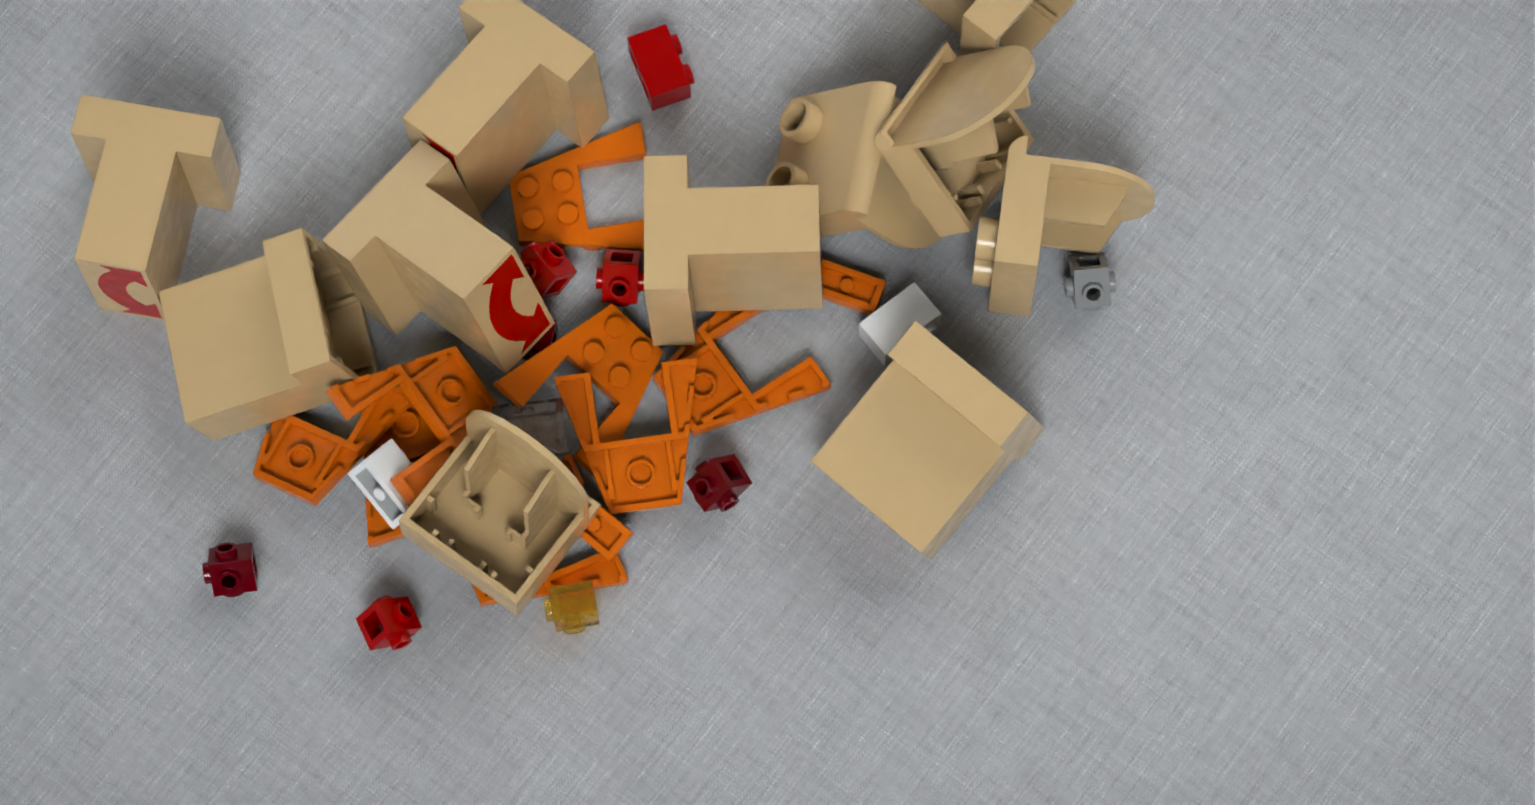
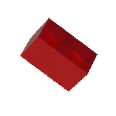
M666 24L627 37L628 52L652 111L691 98L690 85L695 83L689 64L682 65L679 57L680 54H683L680 41L676 34L670 35Z

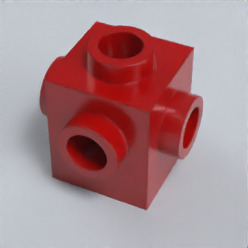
M553 240L543 243H530L520 252V259L542 299L559 295L577 273V270L566 258L564 251Z
M606 249L603 268H597L596 289H602V302H610L614 306L620 307L637 304L640 291L644 292V270H641V251Z
M391 595L380 597L372 602L356 618L370 650L391 647L392 650L401 649L412 642L411 637L422 628L408 596L392 598Z

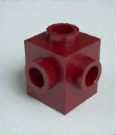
M735 454L703 461L695 468L697 473L686 482L696 502L704 512L717 509L724 512L731 509L739 502L738 496L752 484Z
M227 542L219 544L214 548H209L208 562L202 565L205 584H212L214 597H237L245 592L258 591V569L252 542L242 544Z

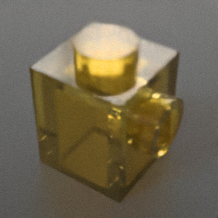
M592 580L549 588L550 599L544 600L547 622L554 621L556 632L564 631V634H577L585 631V627L599 625Z

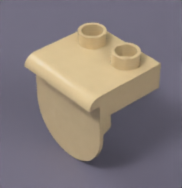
M948 42L943 43L875 136L877 149L910 194L913 204L922 211L939 237L971 232L1004 184L1008 150L1011 143L1019 137L1028 136V150L1034 141V138L1014 111L1029 107L1031 104L1028 83L1035 70V59L1031 52L1023 46L1008 45L957 57Z
M870 81L791 98L790 103L781 115L779 128L783 134L776 166L768 175L765 186L819 185L821 237L867 229L891 244L904 249L925 248L935 244L942 238L936 233L922 211L913 204L910 194L875 144V136L902 101L895 96L897 86L892 83Z
M1022 136L1015 139L1008 150L1000 219L979 218L971 285L991 287L988 312L1030 317L1040 246L1099 254L1120 222L1140 218L1153 209L1155 192L1150 184L1139 176L1116 167L1085 161L1026 154L1028 136Z
M473 410L466 418L467 436L399 519L401 534L518 616L598 513L601 504L589 497L574 474L533 437L497 415L483 410Z

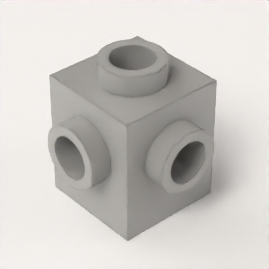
M1104 253L1069 256L1070 276H1064V290L1066 297H1072L1075 309L1095 311L1102 306H1111L1110 293L1116 292V279L1114 271H1109V265Z

